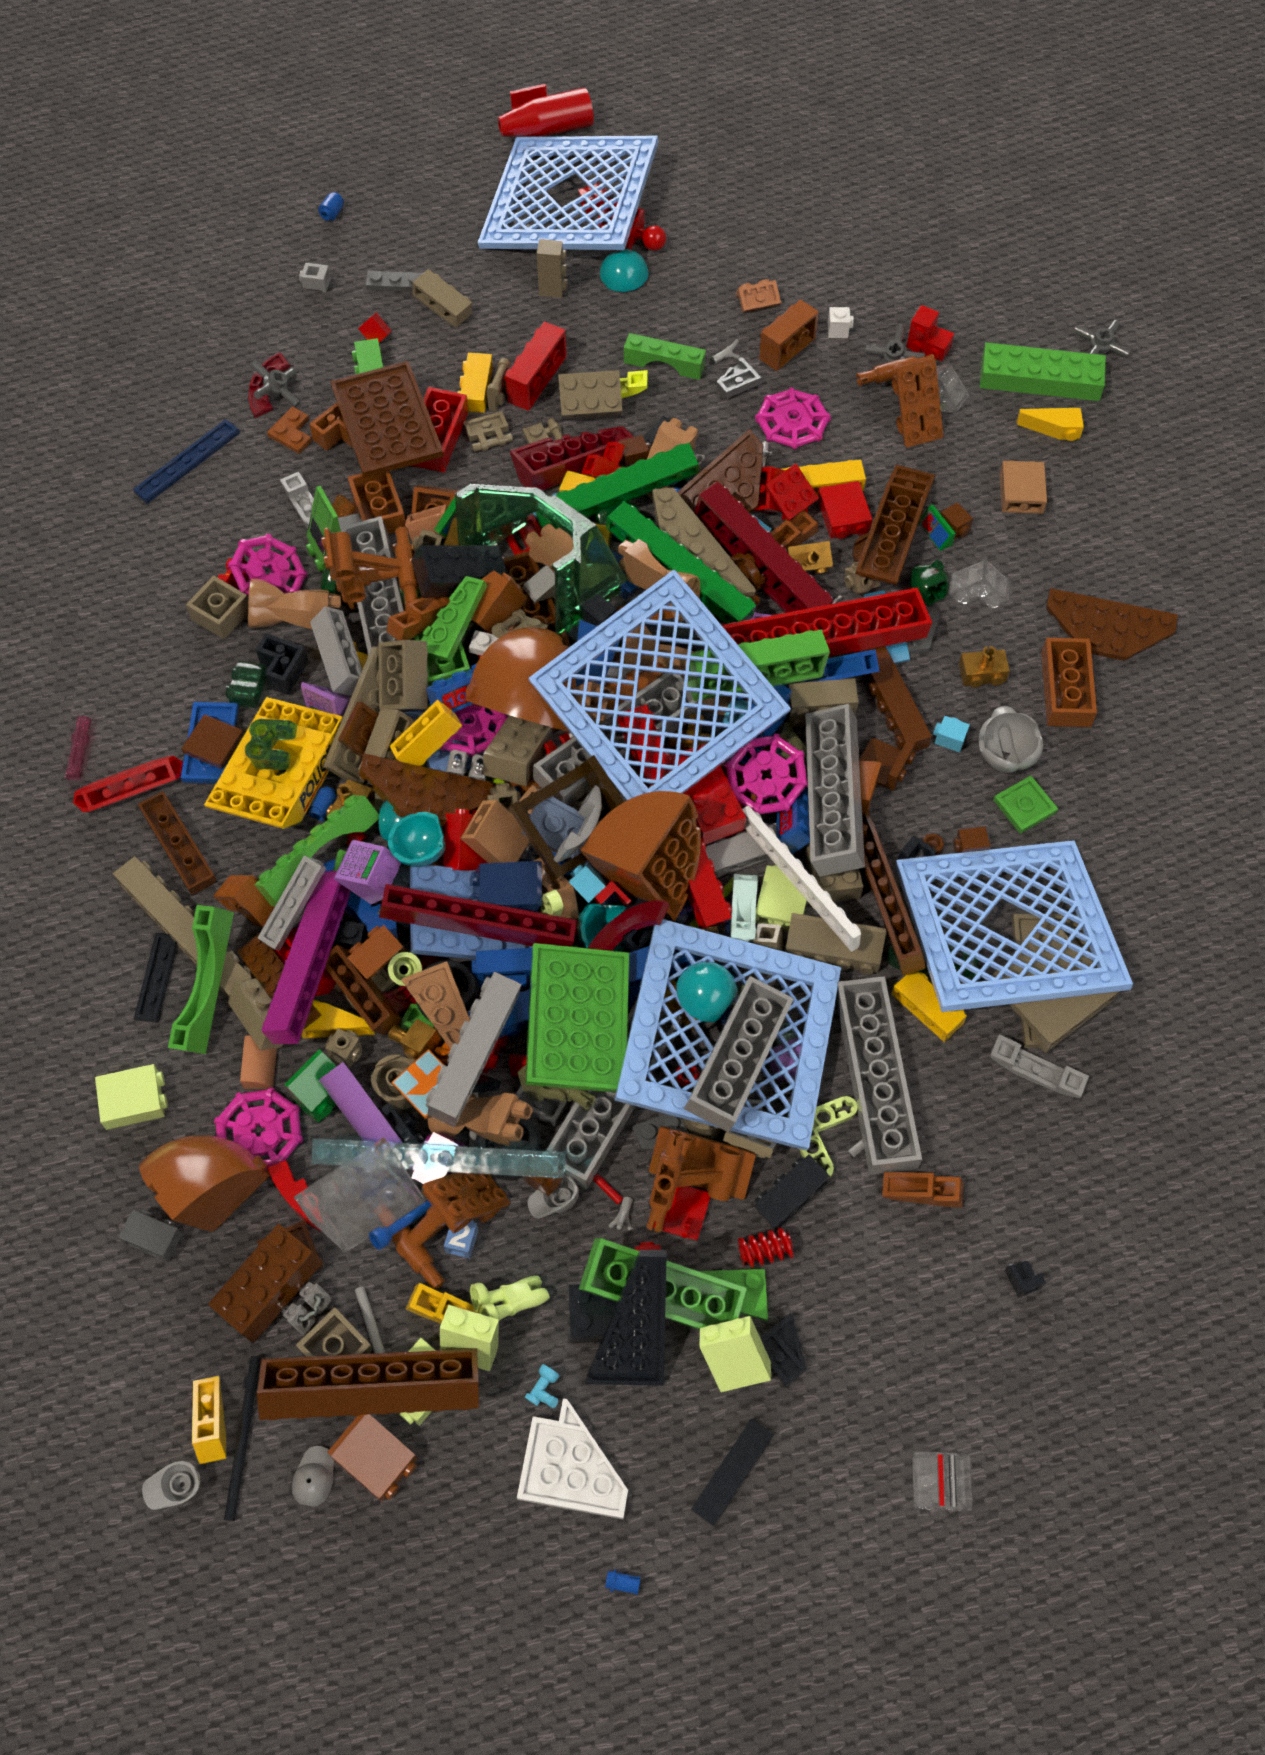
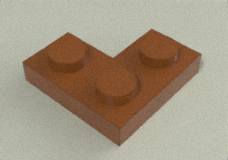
M292 406L267 431V435L300 454L312 442L310 436L299 430L309 420V417Z

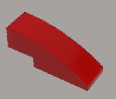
M286 1160L268 1167L267 1169L274 1184L291 1209L319 1232L324 1230L305 1179L303 1178L295 1182L291 1168Z

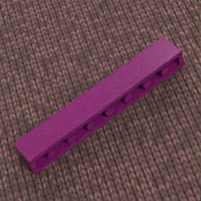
M325 871L306 904L303 917L299 923V928L292 942L291 950L261 1030L272 1044L299 1043L351 893L348 888L334 880L337 871Z

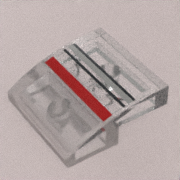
M913 1452L914 1508L972 1511L970 1455L945 1452Z

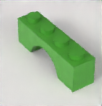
M629 333L624 345V363L644 367L649 362L661 361L673 366L680 376L700 380L705 367L706 350L632 333Z

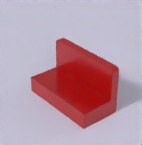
M613 881L607 882L606 887L592 899L596 904H602L613 894L623 905H628L631 902Z

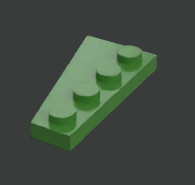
M466 576L450 596L449 604L444 609L441 608L436 616L438 618L431 627L428 626L424 630V636L420 641H427L428 656L449 662L452 661L488 586L484 580Z

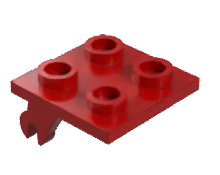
M796 463L764 485L783 513L782 520L791 521L803 510L808 513V507L819 499Z
M689 1186L676 1188L672 1207L669 1211H666L662 1231L698 1241L710 1201L708 1192Z

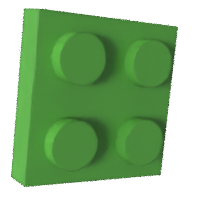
M1032 776L995 795L993 799L1020 834L1053 816L1058 811L1056 805Z

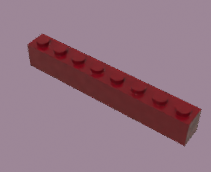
M385 884L379 918L527 946H533V943L572 947L577 921Z

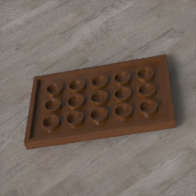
M409 361L330 381L363 478L444 456Z

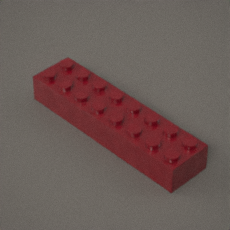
M717 481L699 494L694 514L731 557L736 553L744 555L749 553L753 556L757 569L764 575L766 580L761 588L785 613L833 603L829 592L823 590L817 584L816 579L809 575L802 568V565L788 554L786 548L780 545L773 538V535L759 524L757 518L747 512L744 505L731 495L727 487L722 486Z

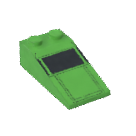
M321 486L316 487L307 530L309 544L306 545L309 555L316 558L314 562L319 572L324 571L326 568L324 556H327V551L324 550L322 545V537H325L324 529L329 528L331 533L341 532L338 516Z

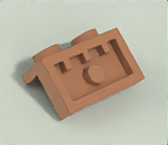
M765 279L755 285L746 283L741 285L735 293L736 297H739L742 313L781 304L776 280L769 281V279Z

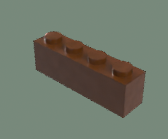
M336 945L330 951L325 965L326 970L371 1030L384 1036L387 1035L394 1025L399 1024L403 1019L372 978L367 980L347 958L351 955L349 950Z

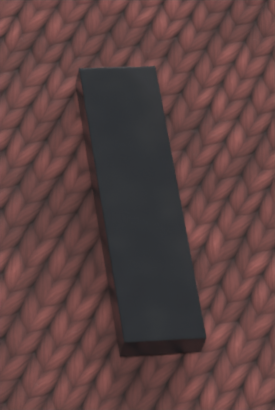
M155 934L134 1020L155 1023L159 1021L177 949V941L175 942L170 937V934Z
M751 1419L691 1508V1511L714 1526L773 1434Z

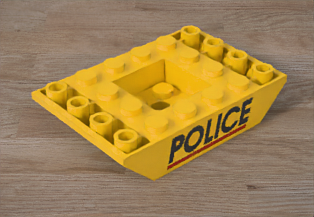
M266 697L204 806L282 829L300 823L329 772L323 765L343 716ZM280 770H286L284 774L276 776Z

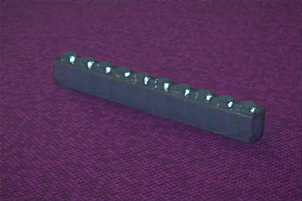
M313 1138L311 1164L562 1178L565 1172L566 1151Z

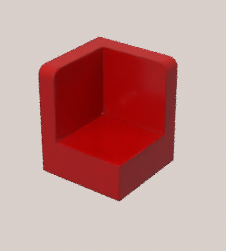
M377 312L358 328L367 340L378 338V342H381L391 332V329Z

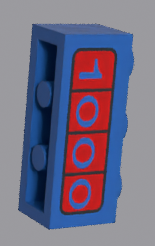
M477 664L473 665L472 669L468 671L453 673L449 679L434 681L432 686L426 688L430 704L432 705L439 700L453 712L474 704L465 699L466 688L470 684Z
M794 786L789 788L782 795L786 798L787 795L794 788ZM804 788L791 805V810L787 812L785 810L777 811V838L781 843L787 845L792 854L810 842L807 788Z

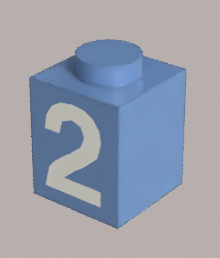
M473 1219L457 1233L453 1234L450 1229L448 1230L444 1243L446 1253L470 1259L478 1234L477 1223H474Z

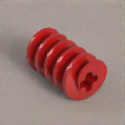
M778 1228L776 1235L772 1230H768L767 1238L760 1232L757 1234V1241L753 1235H748L747 1243L742 1237L738 1238V1250L743 1267L745 1262H748L751 1269L754 1268L755 1260H758L760 1265L764 1266V1258L766 1257L773 1264L774 1255H777L780 1261H784V1253L786 1252L790 1259H793V1245L788 1230L785 1233L782 1228Z

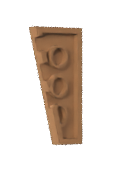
M447 961L402 978L401 981L437 1029L450 1050L454 1042L459 1044L460 1040L458 1039L461 1027L465 1020L470 1022Z

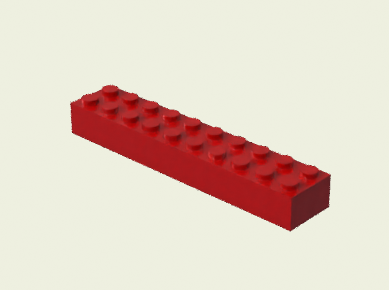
M912 588L721 626L737 645L743 642H757L765 638H779L787 634H800L809 630H822L830 651L828 657L927 638L932 620L919 589Z

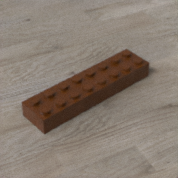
M164 791L138 803L143 816L191 896L216 883L215 875Z
M259 933L237 952L272 1000L285 965L272 947L258 939ZM313 1003L304 1029L322 1016Z

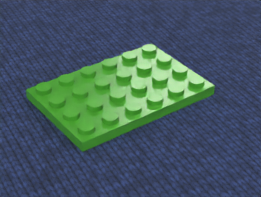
M533 943L525 1085L616 1093L627 1047L629 953Z

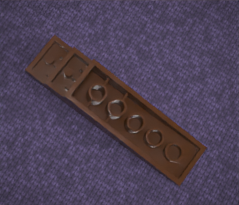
M895 464L893 473H891L855 574L897 585L924 511L935 474Z

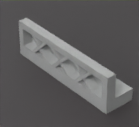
M303 856L258 939L273 949L280 951L326 870L323 866L324 863L314 858Z

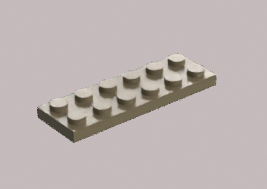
M372 647L323 765L325 769L346 781L349 779L362 785L364 780L359 776L358 771L362 758L338 741V738L357 702H363L379 715L378 647Z

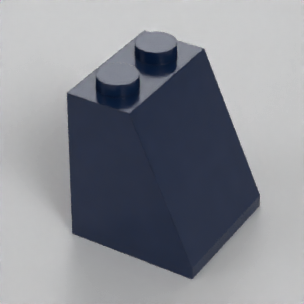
M524 861L480 864L476 871L471 873L470 885L473 886V893L470 896V900L536 912L542 905V862Z

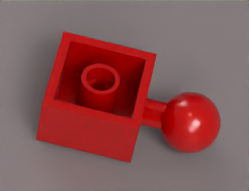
M608 207L604 209L602 212L604 214H607L608 212L612 211V209ZM638 208L625 249H632L636 240L640 239L648 250L658 251L666 243V233L657 225L644 229V209ZM604 220L603 222L599 223L597 226H598L599 228H602L603 226L607 225L608 223Z

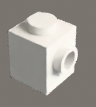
M830 307L828 338H848L849 328H853V316H850L849 307Z

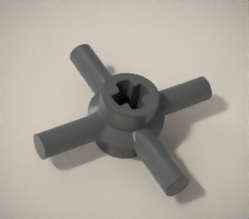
M1114 320L1108 329L1100 328L1096 333L1079 325L1074 333L1090 340L1092 350L1089 354H1105L1111 350L1125 358H1128L1131 351L1116 344L1113 338L1114 332L1120 326V322Z
M902 324L897 326L894 340L890 341L885 347L866 345L865 353L882 355L887 363L912 356L916 358L925 356V353L907 351L905 345L902 344L905 326Z
M256 360L250 364L264 378V386L254 392L255 398L260 399L266 394L271 397H278L281 394L294 407L300 403L287 389L286 382L296 376L294 369H290L285 373L279 370H272L269 373Z

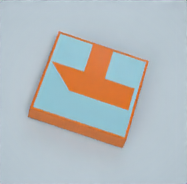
M429 1049L392 1081V1085L425 1119L429 1117L428 1107L425 1106L427 1103L426 1098L432 1087L437 1088V1076L443 1066L442 1062Z

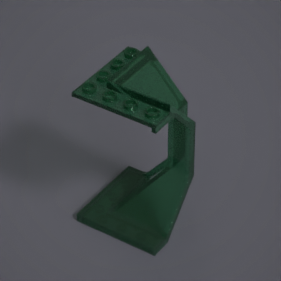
M472 483L455 493L458 545H494L527 525L528 515L536 511L573 537V550L551 565V568L555 570L556 633L560 634L583 618L582 607L588 599H592L598 593L605 600L609 601L621 593V585L628 581L597 525L557 496H548L539 488Z

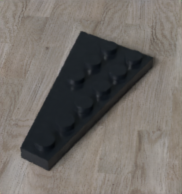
M639 1250L588 1370L585 1384L664 1386L667 1250Z

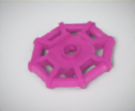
M789 387V390L764 397L760 411L755 415V422L760 425L768 442L773 441L792 447L793 450L805 444L822 440L823 432L828 422L831 421V415L826 412L817 394L811 395L794 390V387ZM770 407L775 408L772 413L768 412ZM790 415H793V417H797V418H796V419H791V418H790ZM772 421L775 427L771 429L767 422ZM814 421H819L817 428L812 426ZM806 432L809 434V435H806V436L797 438V435H800V434H803V433H806Z
M265 534V536L248 540L241 539L238 542V548L232 561L228 563V568L234 575L240 589L239 591L248 596L252 578L267 581L285 594L300 591L305 578L308 577V572L304 570L296 552L297 549L271 537V534ZM264 545L257 552H254L252 547ZM271 546L284 552L285 554L282 556L272 551ZM244 554L249 557L247 564L241 563ZM289 558L291 559V562L295 570H290V563L288 562ZM263 568H269L273 573L267 575ZM242 572H245L246 575L248 574L249 582L246 583ZM289 578L295 579L292 588L286 585Z
M476 704L460 709L454 713L463 726L441 746L440 750L463 751L470 758H473L475 754H480L487 749L508 716L491 710L494 715L487 714L485 707ZM470 719V724H465L462 721ZM490 724L497 725L494 733L488 730ZM481 738L487 739V741L474 746V743L480 742ZM455 739L467 742L468 746L453 743Z
M775 733L773 736L754 738L736 752L728 762H725L724 767L727 771L728 782L738 802L745 807L750 806L754 812L759 814L791 810V805L804 788L808 787L804 752L799 751L780 737V734ZM771 745L770 751L756 753L754 749L755 747ZM779 747L791 757L785 760L776 753L777 748ZM749 752L752 757L745 766L739 765L738 763ZM793 764L796 765L797 778L790 777L789 766ZM770 770L772 778L762 780L763 775L761 772ZM736 772L743 773L745 784L739 787ZM789 784L793 785L794 788L785 798L782 793ZM747 790L757 797L756 802H753L743 793ZM777 797L779 802L763 804V799Z
M269 1087L266 1090L236 1093V1097L219 1117H215L213 1122L216 1125L217 1137L227 1139L226 1128L233 1129L234 1142L242 1145L254 1156L269 1154L270 1159L264 1160L268 1165L266 1169L285 1161L298 1144H302L304 1139L301 1136L299 1116L301 1108L298 1104H293L276 1092L273 1087ZM264 1100L263 1106L249 1108L247 1102ZM275 1102L285 1111L279 1115L270 1107ZM241 1106L244 1111L237 1115L235 1122L230 1121L229 1119ZM290 1119L291 1133H284L283 1121ZM258 1125L261 1128H265V1131H262L259 1137L252 1133V1130L256 1129ZM283 1140L287 1141L286 1145L276 1155L274 1152L276 1146Z

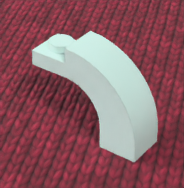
M734 874L731 938L746 942H753L755 939L757 875Z

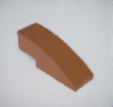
M803 510L791 521L785 520L771 534L785 548L798 546L819 531L818 523Z
M425 597L406 603L405 611L389 617L386 632L398 641L409 640L423 632L428 626H431L438 618L436 616L441 608L444 609L450 600L447 597Z
M884 1172L883 1198L963 1208L964 1183L961 1177L935 1176L934 1173Z

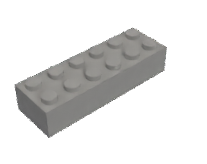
M496 972L493 973L491 978L486 977L481 988V999H475L471 1007V1014L469 1016L471 1020L470 1022L465 1020L459 1032L458 1040L460 1042L459 1044L454 1042L448 1054L447 1062L449 1064L448 1066H442L437 1076L438 1081L436 1084L438 1086L436 1089L432 1087L426 1098L427 1103L425 1106L428 1107V1116L455 1128L519 997L520 983Z
M749 976L684 1110L727 1132L731 1130L738 1119L794 998Z

